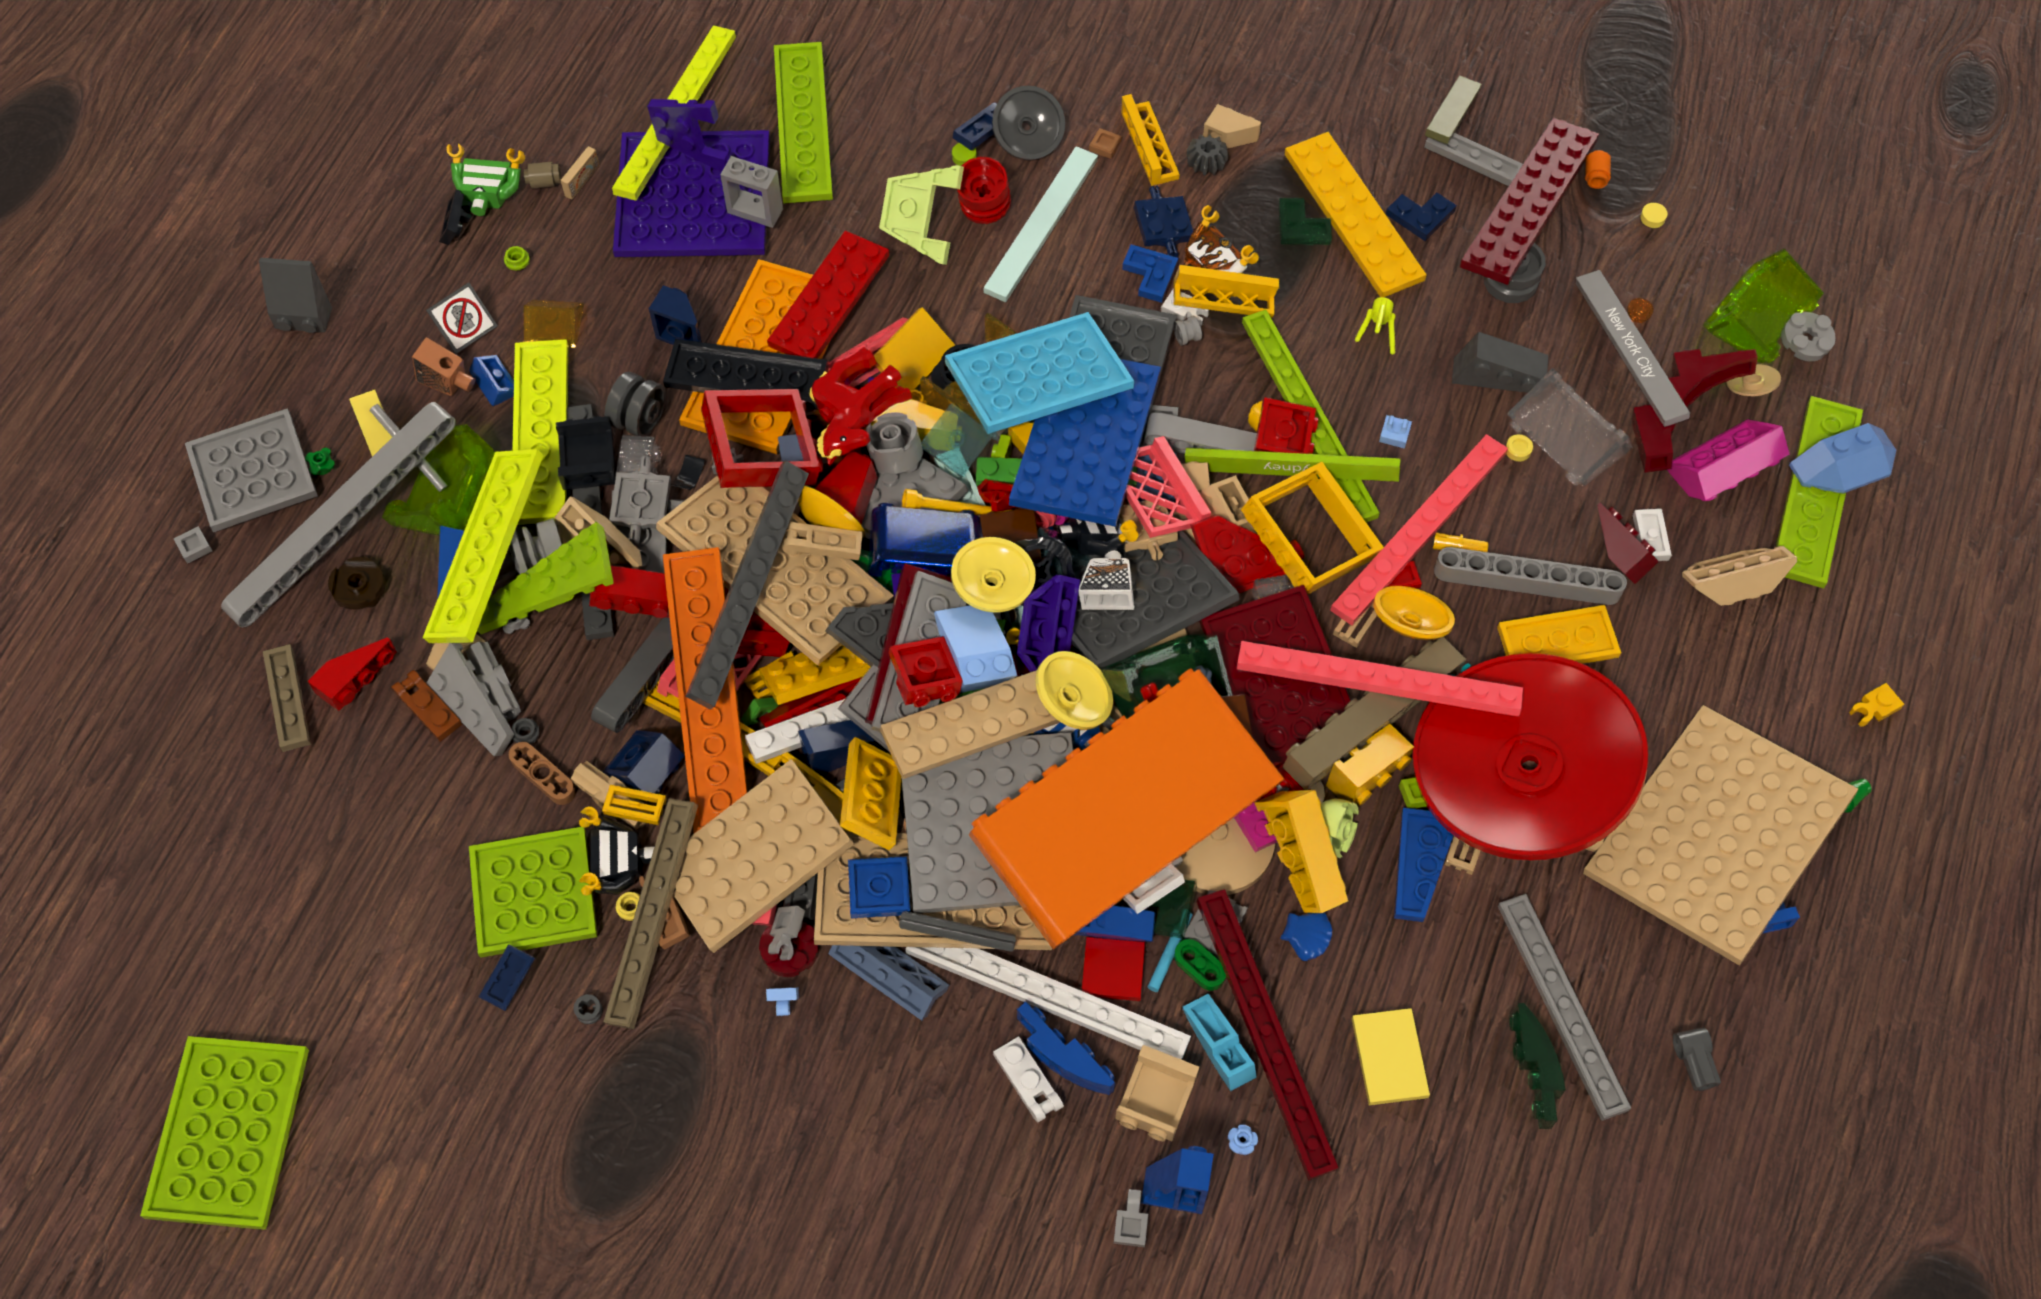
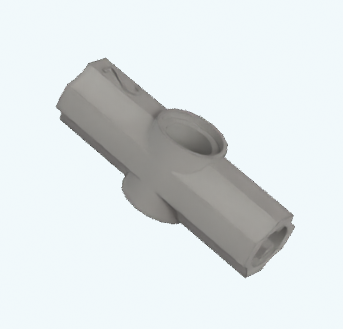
M479 641L472 644L466 651V654L476 669L478 681L485 684L489 691L488 697L491 703L499 707L506 721L515 719L521 710L510 689L511 684L502 665L498 664L488 642Z

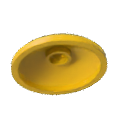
M803 487L798 504L803 516L811 525L862 532V540L865 538L866 533L861 524L841 505L813 488Z
M1406 586L1386 587L1377 592L1373 602L1374 610L1379 619L1387 627L1407 638L1419 640L1438 639L1449 634L1455 623L1453 612L1443 601L1430 593Z

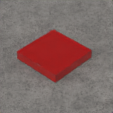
M1086 937L1082 991L1097 998L1140 1001L1145 942Z

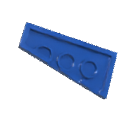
M1403 808L1401 812L1394 910L1395 919L1424 921L1453 838V834L1447 831L1433 814L1427 810Z

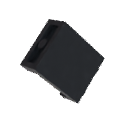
M594 416L589 419H568L563 422H557L556 430L559 439L560 456L558 477L562 489L571 490L615 484L613 430L609 417Z

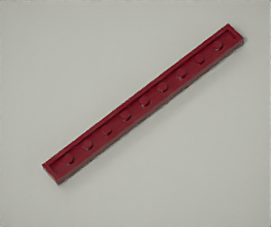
M1223 889L1197 898V905L1307 1179L1311 1180L1336 1171L1339 1167L1226 890Z

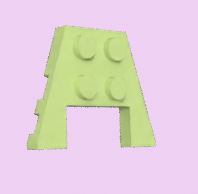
M955 165L950 168H939L923 173L888 178L879 228L917 249L922 254L929 256L939 264L947 265L951 242L927 238L936 186L960 190L964 167Z

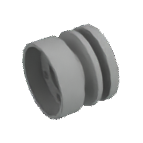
M554 518L536 523L538 536L535 537L531 536L527 527H522L525 540L520 541L515 530L509 548L519 574L532 568L541 559L546 558L562 545Z

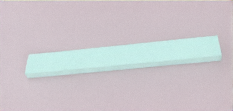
M1077 146L1074 148L984 286L985 294L1007 302L1096 164L1098 155Z

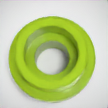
M519 246L510 247L504 256L506 267L515 271L524 269L530 261L528 252Z

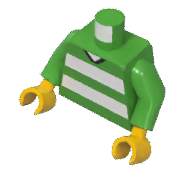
M448 144L447 153L453 157V163H451L453 183L456 189L464 194V199L472 202L471 212L473 214L483 216L487 208H501L504 201L518 190L521 173L519 164H522L525 160V155L522 151L519 150L518 157L514 159V149L510 148L507 150V159L512 163L464 158V161L461 162L460 158L464 155V148L458 144V153L452 154V146Z

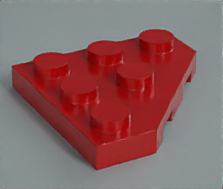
M1213 515L1190 524L1197 547L1239 594L1286 575L1267 546L1262 543L1259 535L1233 524L1218 515Z

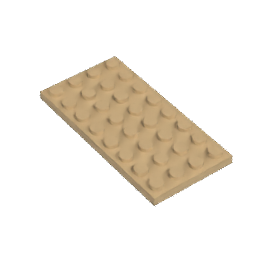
M716 476L659 520L656 524V529L683 552L719 547L724 587L729 590L769 492L763 487L720 488L718 476ZM793 512L790 522L807 524ZM784 534L754 612L819 666L842 646L840 642L825 632V630L843 607L855 606V608L877 604H890L893 601L894 595L850 559L797 552L796 554L785 553L782 549L783 541L786 539ZM800 536V537H798L797 539H804V540H806V537H801V536Z
M846 832L854 845L818 872L814 945L995 949L901 929L899 927L900 916L851 918L848 860L907 857L910 912L913 913L906 833H897L896 844L890 850H887L853 832ZM1021 905L919 913L921 915L1016 935L1014 949L1052 950V947Z

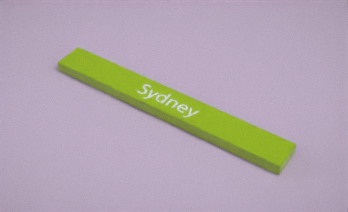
M1203 448L1185 449V463L1192 461L1208 463V472L1294 476L1323 462L1331 475L1337 479L1399 482L1400 475L1399 458Z

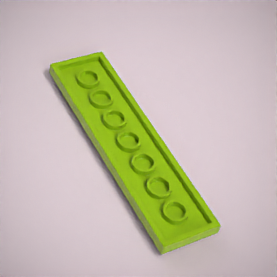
M822 42L774 45L783 203L833 200Z
M1811 396L1807 403L1795 459L1819 441L1859 427L1863 410ZM1793 471L1776 547L1784 546L1797 557V563L1787 573L1785 578L1824 589L1828 582L1846 493L1825 491L1812 486L1811 488L1803 487Z

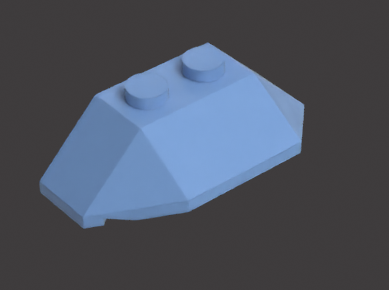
M1867 423L1819 441L1790 462L1789 466L1803 487L1811 488L1812 486L1821 490L1843 494L1889 477L1892 472L1896 449L1883 429Z

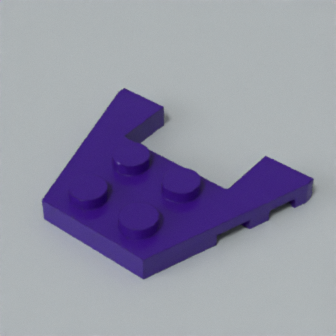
M651 99L647 108L657 140L722 172L730 159L729 153L705 146L698 120L715 124L719 117L715 101L706 100L704 104H698L697 100L678 103L677 100Z

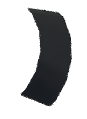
M685 455L679 475L671 485L687 490L694 488L701 475L705 460Z

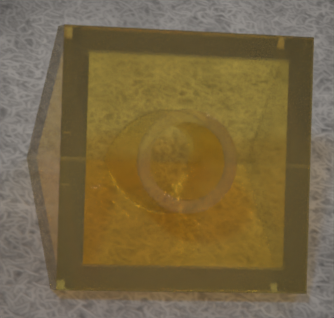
M531 300L524 305V342L567 339L568 347H576L584 304L580 302Z

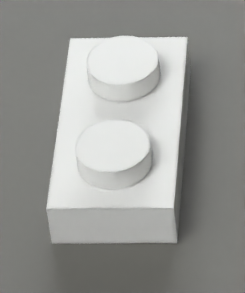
M1662 509L1635 510L1633 520L1635 530L1639 533L1637 539L1640 542L1645 539L1656 550L1652 555L1658 561H1669L1671 550Z

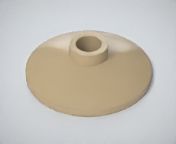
M1757 364L1755 374L1735 378L1726 383L1727 387L1736 394L1761 396L1778 388L1781 383V375L1773 367Z

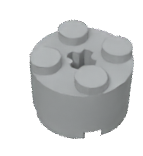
M894 412L879 416L875 424L871 426L870 423L865 431L870 435V442L866 446L878 473L899 474L913 472L917 469L918 462L923 455V446L913 420L908 419L907 415Z

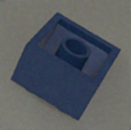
M663 285L649 307L656 339L674 345L675 339L702 342L698 323L686 293L680 289H672Z
M636 730L604 769L603 773L609 778L611 776L616 777L627 788L658 794L662 789V783L679 768V762L685 755L663 733Z

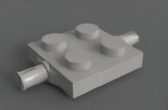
M645 456L641 457L639 471L616 473L609 521L614 526L629 527V540L633 544L634 541L635 544L640 543L641 529H656L657 522L667 514L671 478L670 476L651 473L652 458L647 456L646 458Z

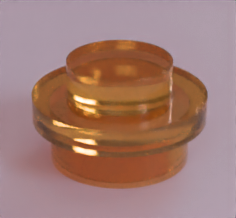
M1643 298L1633 299L1627 307L1629 317L1637 323H1643L1650 319L1654 311L1653 305Z

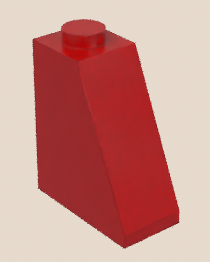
M851 451L824 478L815 490L837 502L862 525L877 480L874 462L865 454L861 455Z

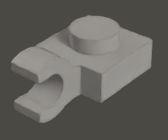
M799 906L778 908L770 932L774 939L769 945V954H778L781 947L780 960H790L792 958L793 945L791 938H797L798 932L802 927L804 909Z
M1129 1189L1127 1210H1117L1114 1244L1145 1247L1148 1214L1139 1213L1140 1190Z

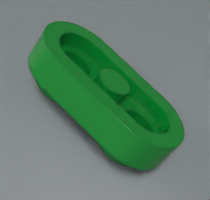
M1185 939L1178 943L1174 954L1178 967L1205 990L1214 991L1222 987L1226 975L1221 962L1196 940ZM1190 953L1194 956V959L1186 960L1184 955ZM1213 973L1216 979L1208 980L1205 975Z

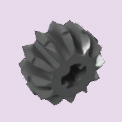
M1200 134L1198 139H1192L1190 146L1187 148L1188 167H1193L1195 173L1202 171L1204 176L1207 172L1215 175L1217 170L1222 171L1226 161H1228L1226 143L1221 142L1220 136L1212 138L1211 134L1208 137Z

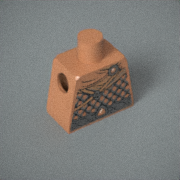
M427 337L412 356L415 377L418 383L449 396L454 395L458 388L469 392L475 384V378L465 373L462 358Z

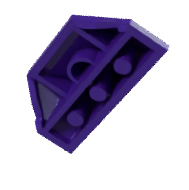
M1055 575L1025 599L1017 655L1030 672L1036 671L1042 661L1049 655L1060 651L1070 652L1080 579Z

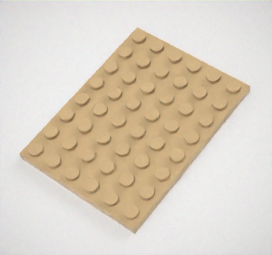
M1703 705L1647 781L1633 810L1608 835L1584 868L1583 874L1740 966L1856 796L1858 788Z

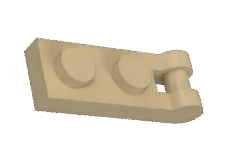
M789 522L785 532L786 539H784L782 547L785 553L796 554L797 552L852 560H859L862 541V532L796 522ZM800 536H801V537H806V540H804V539H797V538L800 537Z

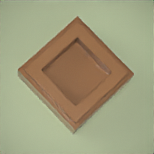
M1099 128L1089 145V151L1112 159L1121 143L1122 136Z

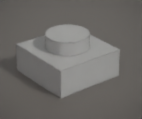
M199 526L174 538L187 564L212 552Z

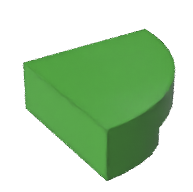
M773 697L754 699L741 720L746 726L758 723L757 718L766 712L769 713L778 707V704Z

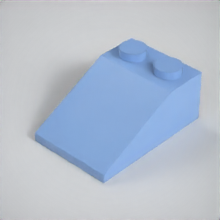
M970 605L934 612L940 637L944 636L963 680L960 693L988 688L1014 679L1017 676L1010 647L993 612L982 611Z

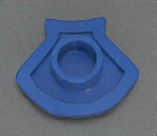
M1324 912L1307 913L1301 916L1289 913L1286 927L1280 939L1289 941L1299 958L1303 961H1308L1324 954L1331 941L1332 927Z

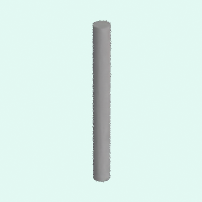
M378 404L369 410L392 437L400 431ZM425 458L417 464V467L439 492L448 487Z

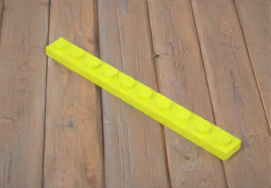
M713 25L668 99L677 100L678 103H687L689 100L698 101L735 41L736 34L734 30ZM651 124L613 185V195L636 201L670 147L657 140L653 124Z

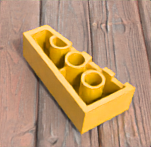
M1316 790L1280 791L1254 802L1258 812L1263 810L1269 822L1265 825L1269 836L1274 834L1279 844L1280 851L1277 854L1281 863H1284L1292 873L1288 878L1304 913H1323L1347 902L1346 887L1340 875L1337 856L1332 848L1329 829L1325 824L1321 811V802L1317 797Z

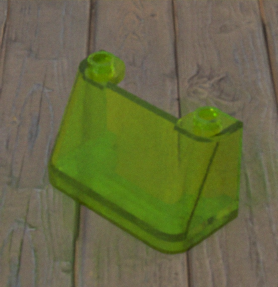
M1782 249L1753 264L1707 318L1703 326L1709 333L1739 351L1755 349L1758 356L1757 362L1771 363L1780 354L1778 351L1781 346L1777 341L1781 337L1785 324L1794 313L1812 312L1819 305L1817 301L1824 292L1785 249Z
M467 424L455 425L454 429L425 457L426 461L448 487L439 492L420 470L407 503L401 500L390 501L382 518L394 527L440 536V526L464 531L495 454L494 450Z

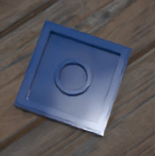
M907 857L848 860L851 918L901 916L903 911L910 912Z

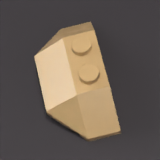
M570 496L555 516L561 543H567L583 529L598 522L604 527L610 565L640 570L642 567L640 550L605 516L574 497Z
M1777 546L1774 549L1744 550L1694 563L1682 572V577L1695 589L1719 605H1732L1737 601L1749 598L1754 599L1760 597V595L1772 593L1797 563V557L1784 546Z

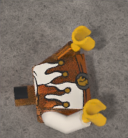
M1209 205L1205 206L1201 213L1204 219L1202 222H1198L1185 247V265L1242 273L1247 268L1246 265L1248 263H1257L1259 256L1256 252L1252 253L1254 250L1252 246H1244L1240 253L1214 225L1209 227L1210 223L1218 221L1219 213L1215 211L1211 217H1208L1212 207Z

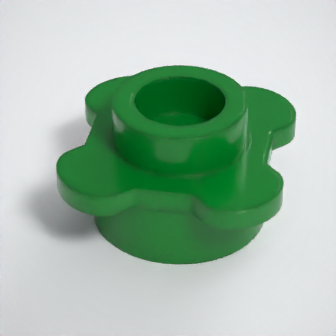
M322 448L321 451L310 452L305 456L306 462L310 465L309 472L311 474L325 475L335 467V462L330 457L331 450L329 448Z

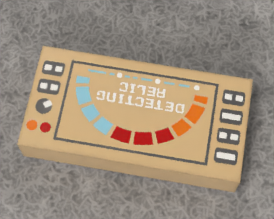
M588 146L561 179L565 197L573 199L600 166L595 149Z

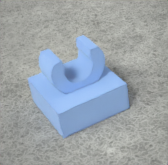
M1386 415L1379 442L1405 448L1412 422L1407 419L1403 420Z
M799 987L766 989L767 1001H776L777 1016L790 1015V1000L799 999Z

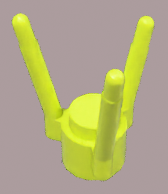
M1380 297L1374 300L1372 309H1368L1366 318L1355 337V341H1360L1371 319L1376 323L1375 333H1379L1381 326L1388 322L1390 354L1393 355L1395 354L1394 320L1396 315L1392 313L1394 305L1390 299Z

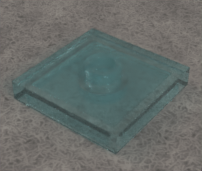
M951 403L922 440L921 446L930 455L962 478L993 438L994 434H988L982 425Z

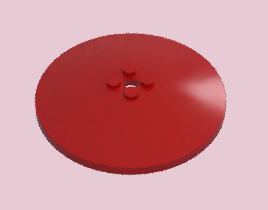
M1513 654L1484 661L1456 676L1523 687L1522 707L1519 717L1429 702L1423 712L1416 729L1413 744V766L1420 794L1430 812L1447 831L1469 846L1485 853L1514 860L1530 861L1559 858L1577 853L1591 847L1612 833L1633 810L1643 790L1648 768V745L1644 726L1638 712L1628 697L1611 680L1598 671L1574 660L1547 654ZM1526 761H1534L1538 766L1533 770H1526L1522 767V764Z

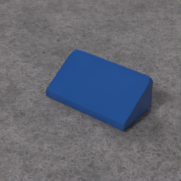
M498 356L474 357L469 371L490 404L495 406L514 397V380Z

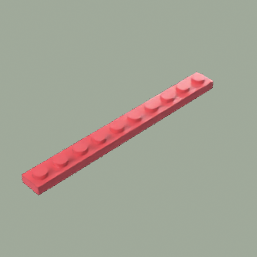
M1486 434L1332 604L1330 611L1353 626L1373 604L1377 592L1388 587L1506 455L1508 448Z
M1241 641L1237 663L1238 670L1518 717L1521 712L1523 687Z

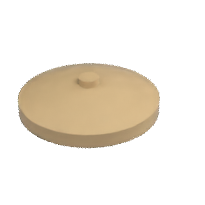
M1232 818L1181 856L1183 861L1176 868L1183 874L1185 880L1183 884L1192 890L1207 894L1209 890L1220 891L1225 889L1227 895H1231L1251 887L1261 879L1272 861L1275 844L1255 853L1236 820Z

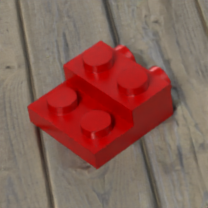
M1265 397L1262 400L1254 451L1313 454L1314 443L1311 442L1312 433L1316 432L1318 426V417H1315L1316 408Z
M944 636L890 646L889 656L898 675L896 684L905 705L914 704L915 707H923L930 700L941 699L942 702H948L959 695L963 680Z

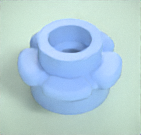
M1239 1125L1238 1128H1232L1228 1133L1229 1147L1233 1152L1247 1155L1254 1151V1146L1258 1143V1137L1255 1132L1251 1131V1127ZM1244 1137L1246 1141L1241 1142L1240 1138Z

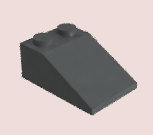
M260 258L259 265L267 312L275 329L325 333L332 306L312 262Z

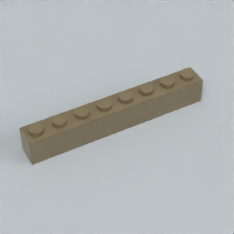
M1441 637L1434 643L1432 641L1426 643L1419 651L1420 654L1418 656H1409L1402 663L1401 667L1444 675H1451L1452 673L1456 675L1466 661V658L1444 637ZM1365 691L1364 697L1360 700L1357 698L1353 699L1345 707V711L1341 715L1338 713L1333 714L1326 721L1324 728L1321 730L1315 728L1311 731L1303 744H1294L1286 752L1287 759L1283 768L1304 790H1309L1331 772L1336 761L1340 759L1342 762H1345L1351 757L1349 753L1357 747L1360 750L1367 744L1366 741L1388 724L1392 725L1423 700Z

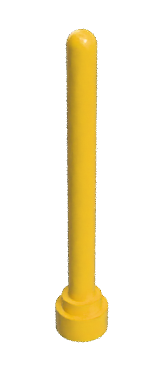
M905 489L902 496V510L914 512L915 509L920 510L922 507L978 516L993 512L991 506L922 497V494L912 489Z

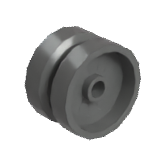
M1534 243L1508 285L1484 277V285L1487 291L1496 299L1506 303H1520L1530 299L1535 295L1539 287L1541 276L1546 266L1543 251Z
M630 371L624 372L616 380L608 395L604 416L609 417L612 427L619 430L626 429L628 433L641 439L646 438L658 425L666 403V389L662 384L655 381H645L638 374Z

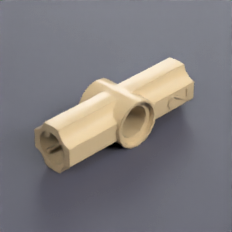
M588 761L580 763L571 777L572 782L589 794L601 809H603L610 785L627 788L619 779L614 776L609 778ZM614 795V796H613V798L622 799V800H627V801L631 800V801H636V802H639V803L644 804V803H643L642 801H640L639 799H634V798H629V797H624V796H619V795ZM611 805L612 807H617V808H622V809H627V810H632V811H637V812H642V813L651 814V813H649V812H644V811H639V810H634V809H629V808H624V807H619V806ZM621 818L635 830L646 824Z

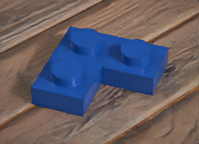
M1131 244L1124 259L1122 270L1144 276L1138 296L1162 303L1178 266L1179 258Z

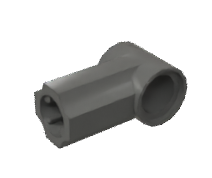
M1703 1027L1674 1033V1050L1678 1058L1684 1061L1693 1090L1704 1091L1719 1086L1721 1081L1711 1055L1713 1046L1707 1029Z

